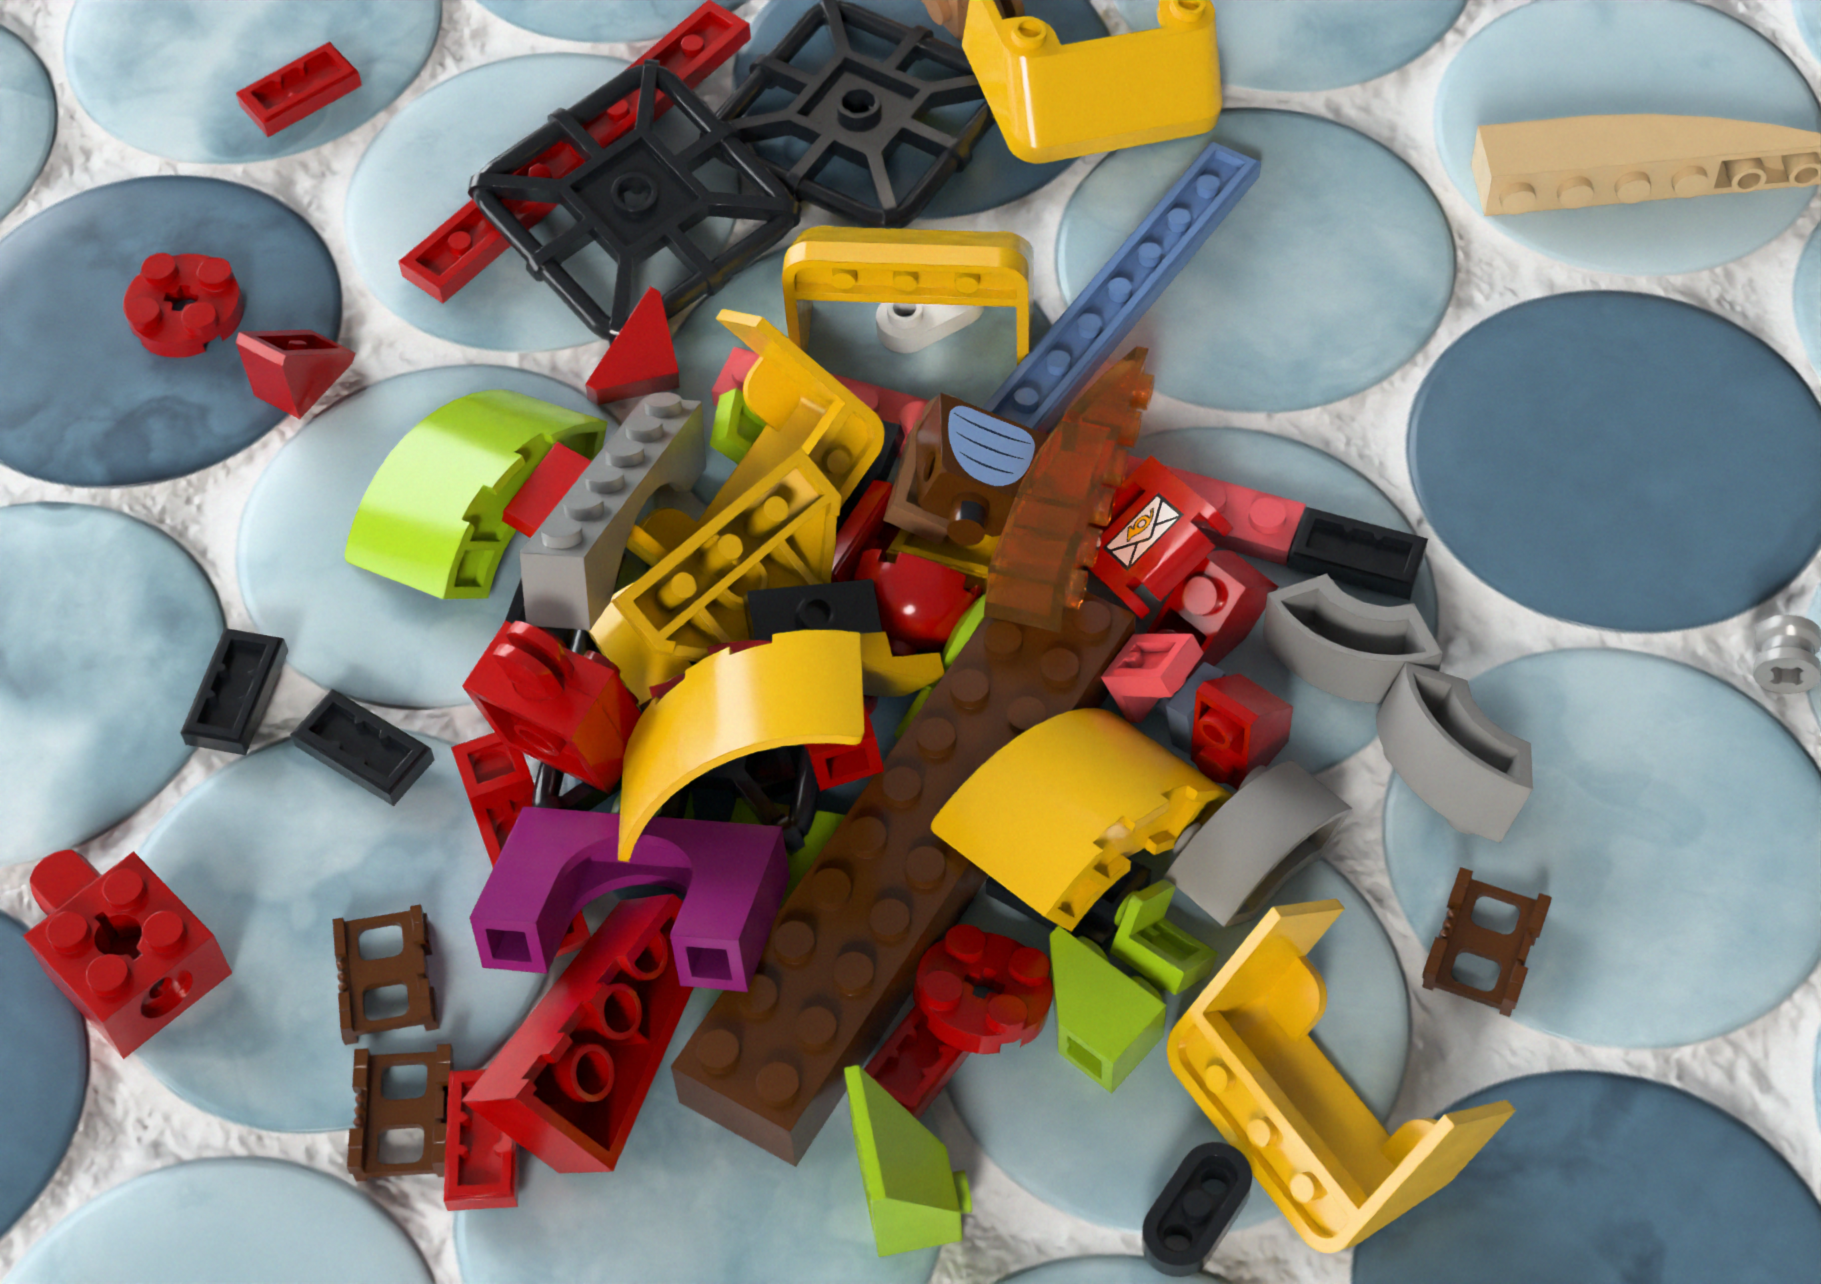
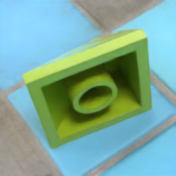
M859 1065L844 1068L852 1132L878 1258L962 1241L961 1215L973 1212L965 1170L952 1172L946 1146Z

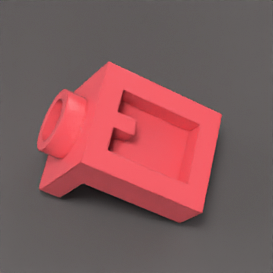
M1133 634L1102 674L1101 678L1127 722L1141 723L1159 698L1172 697L1184 685L1186 677L1204 653L1193 634Z

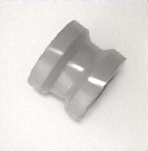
M1795 615L1774 616L1765 619L1757 625L1754 644L1757 651L1761 654L1756 657L1754 662L1753 676L1756 683L1764 689L1783 694L1801 693L1815 687L1821 678V664L1815 656L1821 648L1820 627L1810 619Z

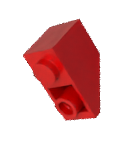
M1232 550L1211 551L1173 589L1146 634L1194 635L1204 654L1188 674L1187 678L1189 679L1204 662L1215 666L1247 638L1266 608L1267 593L1276 591L1279 586Z
M1240 673L1204 681L1196 690L1190 760L1196 763L1198 769L1212 781L1220 784L1227 783L1238 791L1243 780L1253 769L1259 765L1267 767L1289 742L1293 706Z

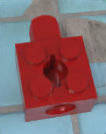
M505 620L462 687L504 744L607 794L611 793L623 772V757L629 738L638 719L642 715L637 708L638 698L624 687L618 677L621 670L611 660L597 652L587 650L584 656L567 649L566 644L558 636L543 627L533 626L522 621L510 623Z
M70 849L54 852L44 857L34 867L29 878L31 892L39 907L48 917L25 933L23 937L45 974L123 1059L232 974L212 932L134 851L103 875L83 855Z

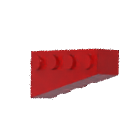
M675 894L620 900L462 1100L463 1103L558 1173L614 1171L694 987L680 986L670 933L683 904V901Z

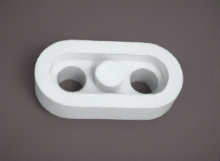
M881 303L876 311L877 336L879 341L891 351L913 353L974 323L982 315L985 306ZM906 314H911V316L902 317V316H904V315H906Z

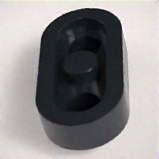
M1208 1142L1195 1147L1186 1155L1145 1216L1143 1222L1142 1250L1146 1260L1154 1269L1168 1276L1185 1277L1200 1271L1208 1263L1245 1207L1250 1196L1252 1170L1248 1160L1238 1149L1226 1143ZM1217 1179L1222 1181L1228 1189L1221 1194H1211L1203 1188L1202 1184L1207 1180ZM1172 1235H1181L1190 1242V1246L1185 1250L1175 1251L1170 1249L1164 1241Z

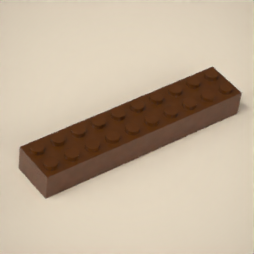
M1025 562L1021 564L882 763L884 772L875 774L777 913L748 992L724 990L670 1066L679 1103L795 1167L798 1165L847 1091L844 1068L859 1065L861 1068L863 1067L912 993L921 958L931 946L945 939L946 933L950 928L957 925L989 876V874L933 833L931 830L933 819L960 786L981 765L1017 736L1051 717L1068 711L1084 708L1100 709L1110 693L1101 676L1131 636L1135 634L1136 614Z

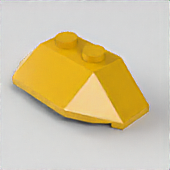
M800 447L611 602L652 652L656 654L699 662L709 656L707 649L709 646L750 640L743 604V597L747 591L831 582L836 545L837 517L840 515L842 496L802 447Z

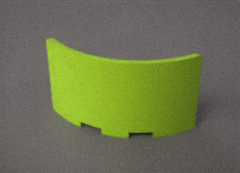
M504 389L475 392L449 402L428 415L409 431L390 452L376 472L356 512L346 544L345 560L352 565L441 599H488L498 564L511 538L517 531L502 522L505 507L556 442L593 461L603 448L608 421Z

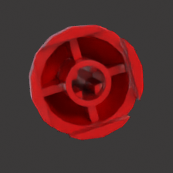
M882 549L863 551L855 580L873 579L882 632L887 634L892 657L916 655V653L943 652L953 628L966 609L977 598L981 597L982 588L976 585L969 591L964 590L967 576L924 558L899 552L895 564L878 561Z

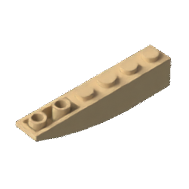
M1666 114L1586 115L1480 125L1477 128L1471 168L1484 216L1517 215L1525 212L1578 209L1581 207L1620 203L1632 204L1641 201L1693 198L1696 196L1735 192L1747 193L1756 190L1807 187L1821 184V133L1768 123L1706 116Z

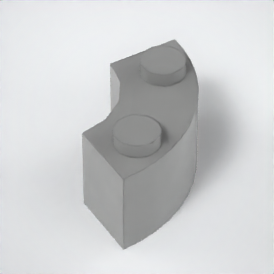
M1328 574L1267 593L1263 628L1264 640L1271 651L1288 669L1304 681L1323 691L1349 700L1382 704L1405 662L1435 671L1440 670L1443 653L1414 603L1392 607L1363 603L1341 591Z
M1405 662L1376 715L1377 731L1385 758L1392 764L1411 790L1425 803L1443 815L1454 829L1461 833L1477 834L1501 843L1533 790L1531 743L1505 732L1488 719L1472 699L1467 680Z
M1293 760L1276 765L1271 769L1264 765H1259L1243 780L1238 792L1204 825L1195 823L1180 836L1173 849V853L1177 858L1164 877L1223 927L1254 920L1269 899L1286 881L1304 867L1318 861L1353 808Z

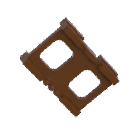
M1460 867L1448 900L1447 908L1449 910L1443 921L1439 937L1434 939L1423 970L1422 978L1424 981L1422 988L1433 991L1435 987L1499 1009V1014L1510 1017L1512 1010L1516 1008L1528 972V968L1524 966L1531 945L1534 946L1536 938H1539L1552 897L1539 893L1537 900L1504 890L1472 879L1473 871ZM1481 897H1489L1515 906L1519 910L1520 915L1514 931L1510 934H1501L1474 924L1471 920V915L1476 901ZM1466 952L1496 962L1500 967V974L1494 989L1482 991L1456 982L1452 978L1451 972L1457 956Z
M421 904L410 906L409 911L350 921H344V918L332 919L336 967L339 972L337 978L340 992L338 993L340 1030L344 1045L358 1043L359 1035L417 1025H424L426 1031L440 1029L436 991L434 986L430 985L428 961L426 958L427 955H432L430 924L428 915L424 913ZM388 926H399L402 928L403 950L400 954L375 960H363L361 958L359 938L364 931ZM399 984L407 987L409 1007L405 1014L379 1020H368L366 1018L364 996L369 990Z
M437 1044V1051L382 1055H371L368 1048L354 1049L352 1088L354 1093L357 1094L355 1096L357 1106L354 1108L356 1118H354L353 1124L355 1128L349 1129L347 1169L349 1174H353L356 1182L368 1181L369 1177L436 1174L437 1177H444L449 1071L454 1070L453 1048L451 1044ZM406 1065H424L427 1067L426 1091L421 1097L391 1100L383 1097L384 1073L388 1068ZM419 1128L424 1131L423 1155L418 1161L395 1164L379 1162L380 1137L385 1131Z

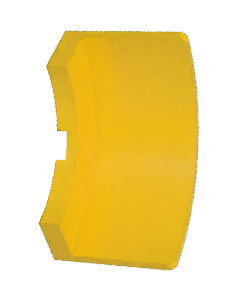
M802 630L773 634L772 643L752 647L737 653H733L730 647L686 669L685 679L666 693L661 700L655 697L638 719L623 757L618 861L629 862L633 848L642 830L654 813L673 794L686 784H689L690 781L717 766L748 754L782 746L809 743L849 745L861 743L864 735L860 633L839 630Z
M1084 708L1051 717L1017 736L997 751L947 801L933 819L931 830L1042 916L1072 932L1092 905L1115 882L1130 871L1131 861L1127 859L1128 857L1144 848L1153 855L1174 849L1177 840L1191 825L1195 823L1204 825L1234 795L1119 715L1104 709Z

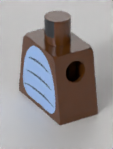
M941 392L916 432L917 503L924 511L948 519L947 535L952 541L960 545L970 546L978 544L984 539L985 534L991 537L1001 536L1027 495L1047 446L1049 435Z

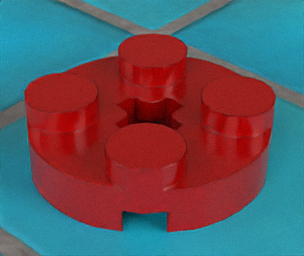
M156 253L150 255L141 264L142 272L132 280L125 292L123 311L132 333L140 339L143 347L151 353L164 357L182 358L205 352L204 343L214 340L219 335L222 342L235 332L244 313V299L232 268L227 260L220 257L202 254L171 256L167 253ZM188 299L196 301L195 303L186 304L182 311H175L174 305L180 301Z
M956 925L947 931L944 940L931 946L921 958L913 989L914 1003L916 1009L920 1005L921 1010L926 1014V1027L933 1035L954 1048L975 1054H994L1000 1052L1001 1044L1013 1043L1021 1039V1047L1032 1042L1041 1033L1048 1019L1053 996V986L1049 977L1050 962L1048 957L1037 948L1026 947L1006 936L982 932L973 925ZM974 986H985L996 992H989L985 999L973 995Z

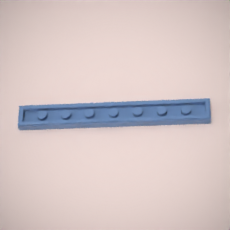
M1211 141L986 402L982 409L1045 434L1259 178L1261 162Z

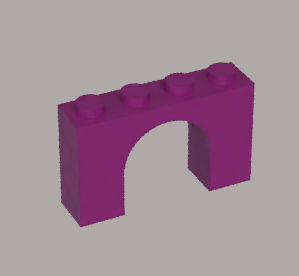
M536 807L522 808L469 917L482 968L548 974L571 921L585 905L595 898L619 888L634 885H658L677 890L686 895L670 933L680 986L748 992L790 879L782 826L652 817L642 830L633 848L629 862L618 861L620 814Z

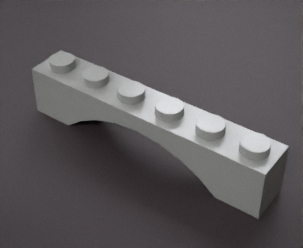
M660 392L643 397L521 549L519 556L526 623L542 627L579 630L592 629L612 601L617 573L628 537L647 499L655 490L689 493L706 469L702 401L681 400L678 394L670 392Z

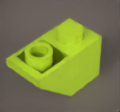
M1058 925L1049 934L1050 978L1053 986L1052 997L1058 1053L1112 1094L1164 1037L1166 1004L1163 1003L1158 991L1146 980L1138 976L1129 978L1111 965L1106 954L1093 941L1082 936L1076 939Z

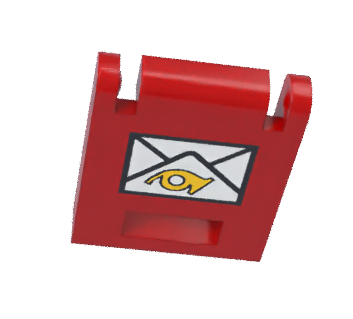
M1150 455L1063 544L1142 620L1151 610L1134 591L1143 584L1159 601H1162L1215 548V545L1198 527L1205 521L1224 538L1234 528L1214 507Z

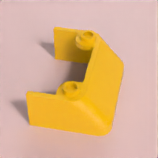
M969 0L962 47L1010 151L1023 161L1042 164L1200 135L1211 131L1217 125L1223 105L1216 17L1211 0H1159L1156 13L1161 28L1063 45L1060 44L1053 28L1043 20L1031 16L1002 19L994 0Z
M822 225L809 228L800 233L785 254L782 285L788 339L806 354L813 300L1016 307L1017 366L1031 351L1034 316V251L1031 244L1025 238L1009 231L858 228Z
M722 309L716 319L760 356L745 378L743 396L749 410L762 420L766 426L697 522L682 511L664 507L648 513L638 526L633 525L625 547L652 567L657 565L800 447H802L842 496L841 507L883 447L885 432L880 417L764 317Z
M1337 898L1272 907L1173 1027L1167 1041V1058L1175 1076L1228 1144L1238 1149L1246 1157L1253 1176L1303 1240L1313 1249L1323 1253H1333L1356 1246L1448 1185L1516 1111L1508 1100L1448 1113L1439 1121L1432 1118L1411 1120L1400 1126L1390 1136L1308 1035L1326 1010L1327 989L1321 974L1308 960L1306 955L1345 909Z

